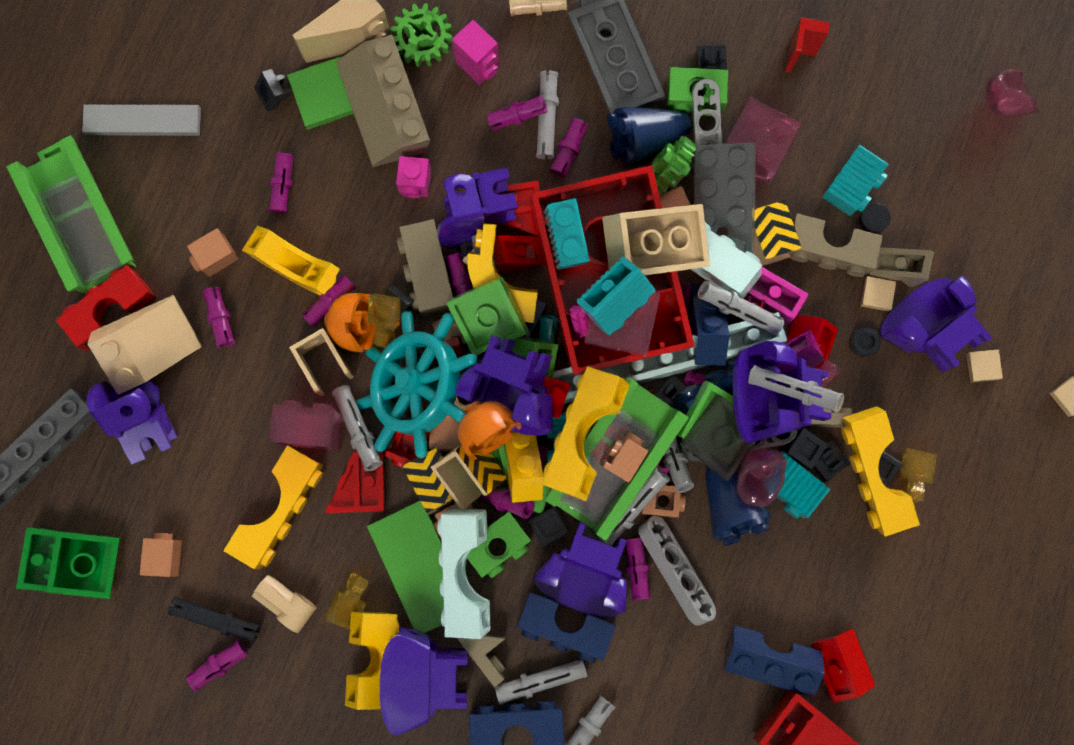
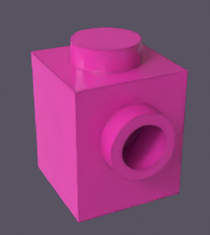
M399 156L396 180L399 193L409 198L428 197L431 178L429 159Z

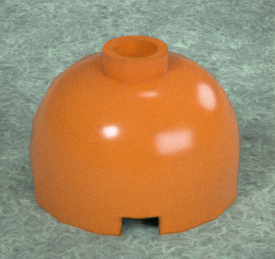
M348 293L333 301L325 315L324 324L334 344L343 350L364 352L363 350H369L373 346L379 330V323L373 324L374 313H379L375 299L370 294Z
M475 401L464 409L466 415L459 422V443L468 458L476 460V453L482 451L484 456L508 442L513 437L511 430L515 426L519 430L522 423L513 420V411L500 402L487 401L481 404L480 401Z

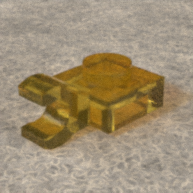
M377 293L368 296V324L376 326L375 346L386 348L387 342L391 343L396 339L395 329L400 327V298Z
M907 448L903 454L900 479L908 480L906 493L912 497L913 503L923 502L924 484H933L937 454Z
M351 572L346 582L345 593L336 591L324 619L350 630L351 612H363L367 604L360 598L368 585V580Z

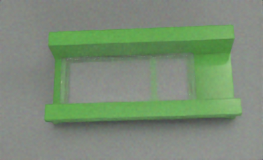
M70 135L60 140L65 150L28 168L17 161L6 167L67 291L77 290L84 294L92 287L107 281L109 275L115 269L125 267L126 265L135 269L136 265L133 263L134 259L74 138Z
M628 376L624 380L630 386L620 413L607 415L597 420L585 438L584 451L586 459L597 472L586 502L553 489L549 491L544 499L554 507L557 505L593 529L596 535L604 540L608 539L689 418L638 385L636 381ZM628 432H631L644 440L642 447L648 450V453L628 483L602 467L599 462L602 458L608 461L610 456L607 453L612 443L616 439L621 440L623 435L626 436Z

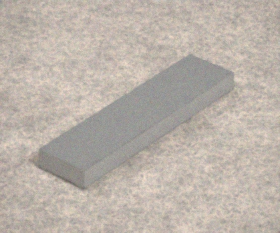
M84 105L82 132L85 135L200 136L201 108L199 105Z

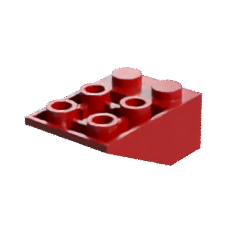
M790 690L786 692L753 737L760 745H859L796 692Z

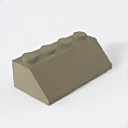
M393 35L365 41L336 61L372 168L398 161L399 156L413 157L427 153L430 139Z

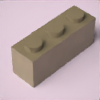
M434 219L399 227L401 236L396 237L400 254L406 253L408 264L403 265L406 281H412L415 291L409 293L410 298L414 300L413 310L419 309L422 317L449 311L446 302L453 298Z

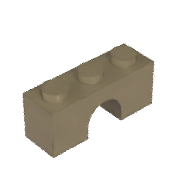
M796 214L792 219L801 248L787 253L791 255L790 259L797 262H807L808 260L817 262L819 267L829 270H835L836 268L847 270V274L855 277H864V275H868L875 270L882 235L854 228L846 235L843 247H834L828 244L824 238V220Z

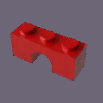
M126 265L111 272L109 279L103 284L89 289L85 294L86 297L77 304L74 303L67 306L56 321L77 348L88 352L91 350L88 346L90 334L92 331L104 326L103 314L109 306L120 304L125 311L132 314L146 307L157 296L137 271Z

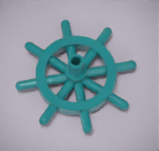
M404 311L401 314L403 335L393 340L383 352L373 346L366 350L367 357L376 362L371 376L370 395L360 398L355 402L360 411L373 407L377 418L384 425L374 444L377 452H383L396 431L413 435L415 454L419 458H424L427 455L426 433L437 427L447 415L457 422H460L462 417L466 415L463 410L454 404L457 397L455 386L460 379V371L475 365L477 357L474 354H467L457 359L452 347L444 340L454 322V317L451 313L443 315L432 335L426 332L414 331L413 315L409 311ZM426 347L418 362L417 348ZM436 356L439 366L428 370ZM404 357L406 360L405 368L399 365ZM395 376V384L391 386L392 378ZM400 395L393 408L391 399ZM422 400H428L431 403L423 411ZM410 404L412 419L402 420Z

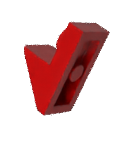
M498 235L495 237L494 257L496 265L500 267L502 274L545 265L539 237Z

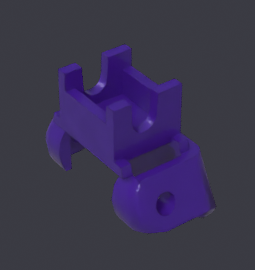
M507 168L478 174V172L472 173V177L466 174H454L443 180V186L447 197L444 198L447 218L437 228L438 240L442 246L448 248L456 247L460 243L471 241L472 236L477 234V229L483 230L484 223L499 225L516 221L514 210L518 206L514 193L499 195L508 192L506 180L510 179ZM463 188L466 192H455V190Z
M963 275L954 281L949 278H941L924 284L889 312L879 330L882 339L907 353L915 351L919 354L924 351L941 373L960 364L954 357V354L969 343L975 348L982 341L985 343L992 338L973 315L977 311L974 305L977 303L970 282Z
M491 336L482 364L475 363L474 367H470L463 373L455 386V394L468 400L470 404L475 401H480L481 404L487 401H497L508 406L513 411L512 419L522 423L519 430L515 426L512 431L533 436L549 434L553 430L552 395L547 393V387L542 384L552 355L541 353L539 356V353L529 351L527 357L512 351L516 341L508 338L503 339L498 350L502 338Z
M766 340L740 350L735 358L733 368V404L737 428L742 439L747 443H751L812 425L811 419L820 421L831 419V413L824 412L823 407L814 404L807 406L802 403V400L749 384V374L754 365L780 373V369L775 367V365L782 363L797 367L796 369L782 374L807 383L815 381L820 387H822L821 380L829 377V371L807 367L806 360L802 358L797 359V353L790 346L777 341ZM770 380V382H773V383H776V384H779V385H782V386H785V387H788V388L791 387L790 385H787V384H784V383H781V382H778V381H775V380ZM800 390V392H804L819 398L822 397L821 395L814 394L806 390Z
M152 378L121 394H117L113 387L105 381L93 385L88 391L87 407L90 414L107 436L114 435L116 439L118 438L131 465L146 459L144 451L153 448L149 437L154 439L161 452L171 448L170 440L178 437L165 411L164 404H159V388ZM156 406L155 410L150 413L151 408Z
M579 522L570 549L563 548L560 553L554 551L533 576L534 583L542 593L552 600L583 613L601 617H613L620 615L622 612L626 613L627 580L621 577L622 572L617 569L626 540L619 537L615 547L606 545L601 541L582 535L586 525Z
M399 627V633L391 637L385 647L380 672L381 713L384 724L390 733L397 736L429 723V716L435 715V709H467L466 690H456V665H467V651L465 648H436L437 642L431 641L429 635L415 629Z

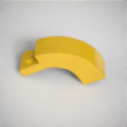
M484 223L483 230L477 229L475 247L481 248L480 253H468V271L474 288L500 277L493 262L497 224ZM506 283L524 321L534 323L538 290L514 287Z
M260 226L255 228L242 249L243 252L263 265L318 295H325L327 290L334 285L336 275L340 270L332 263L303 252L271 230Z

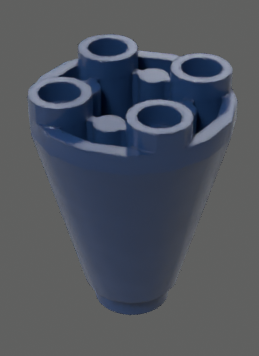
M621 107L616 108L614 112H610L607 115V123L611 129L613 139L610 142L611 154L614 158L619 157L625 165H635L663 150L666 144H674L681 136L689 135L691 131V122L688 114L677 110Z
M718 459L708 463L705 466L707 471L705 479L714 540L723 541L724 546H729L741 541L740 536L750 532L753 535H757L769 530L770 513L732 463H723Z

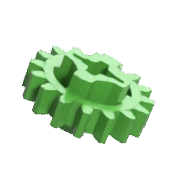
M424 3L422 9H418L416 4H412L413 11L408 12L405 8L402 9L404 17L395 16L394 20L397 26L391 27L390 30L394 36L399 55H404L407 64L414 59L416 67H420L422 61H426L429 67L431 66V59L435 58L440 62L442 61L440 53H449V46L447 44L452 43L453 38L450 34L452 26L447 23L446 14L439 16L438 7L429 11L427 3ZM436 25L441 31L440 37L435 32ZM404 33L407 35V38H409L408 45H406L403 40Z
M681 136L673 145L670 143L666 144L664 149L651 162L659 196L662 192L665 193L668 187L671 189L675 188L691 169L689 166L692 162L691 158L694 156L692 153L696 150V144L686 136Z

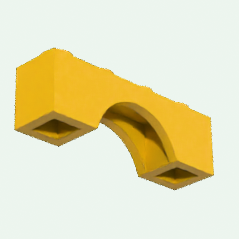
M587 366L585 373L578 380L577 394L574 402L569 405L566 411V423L563 431L556 437L553 457L544 468L542 485L586 502L597 472L586 459L584 451L585 438L590 427L597 420L607 415L620 413L630 386L623 378Z
M876 406L843 417L845 427L841 428L842 435L846 444L851 445L853 455L850 456V462L855 473H859L862 483L858 487L863 500L868 501L870 511L867 512V518L872 529H877L886 537L919 526L912 497L902 490L885 487L879 476L878 466L880 457L885 448L894 441L886 411Z
M287 445L272 470L281 490L278 508L269 519L260 524H239L224 552L254 570L262 569L263 566L267 567L276 554V551L273 549L278 540L283 541L292 527L289 522L295 513L299 514L306 505L307 498H305L308 490L310 487L315 488L321 480L323 472L320 470L323 465Z

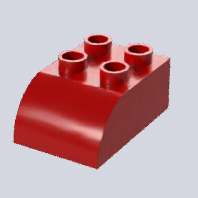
M652 165L531 193V208L565 350L573 375L585 373L587 366L599 370L695 347L677 271L644 275L656 291L648 298L644 306L635 310L625 320L624 325L610 336L596 326L590 318L589 330H591V333L588 337L577 338L575 336L576 332L573 330L570 315L572 313L570 312L571 306H578L577 299L582 298V294H585L587 289H591V285L596 284V280H600L601 276L605 275L606 271H609L602 217L626 212L662 209ZM576 199L590 261L587 264L559 270L556 268L558 263L554 262L556 257L553 256L555 251L552 250V247L554 245L550 243L552 241L549 237L551 233L548 232L550 227L546 225L548 220L545 217L547 215L543 212L548 204Z

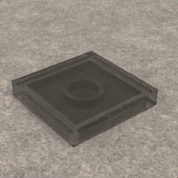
M716 394L684 437L681 444L720 478L728 481L757 441L747 443L742 439L737 428L734 406L722 395Z

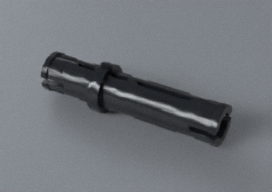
M174 596L170 603L182 609L172 606L168 607V615L219 630L221 635L227 637L231 634L255 643L258 636L247 630L260 633L261 624L238 618L236 613L228 612L226 614Z

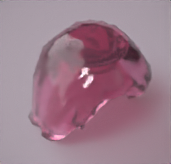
M1011 69L998 72L988 81L986 101L991 111L1001 117H1017L1039 113V109L1036 107L1037 101L1028 95L1026 85L1022 82V76L1024 75L1022 71Z
M756 450L749 453L742 461L737 475V492L744 503L764 508L776 499L784 484L787 466L786 458L778 450Z

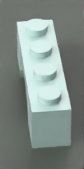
M452 508L442 513L438 521V534L442 540L439 564L443 567L440 594L444 596L441 623L445 627V637L481 639L490 631V601L480 596L471 587L466 576L465 565L470 551L487 540L486 509L461 510Z

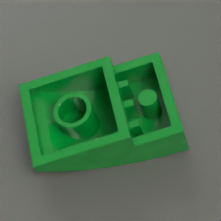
M26 527L16 589L110 599L120 538Z

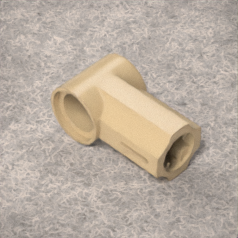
M267 575L259 583L252 595L253 598L276 614V618L280 623L295 633L300 632L317 609L307 598L297 592L293 593L270 575Z

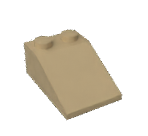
M340 0L292 36L303 59L307 63L346 55L363 42L389 36L391 32L385 11L377 0Z
M703 204L626 212L602 217L609 270L611 266H615V262H618L620 257L628 259L644 275L710 266Z
M174 295L92 331L88 340V346L117 394L147 382L202 347Z

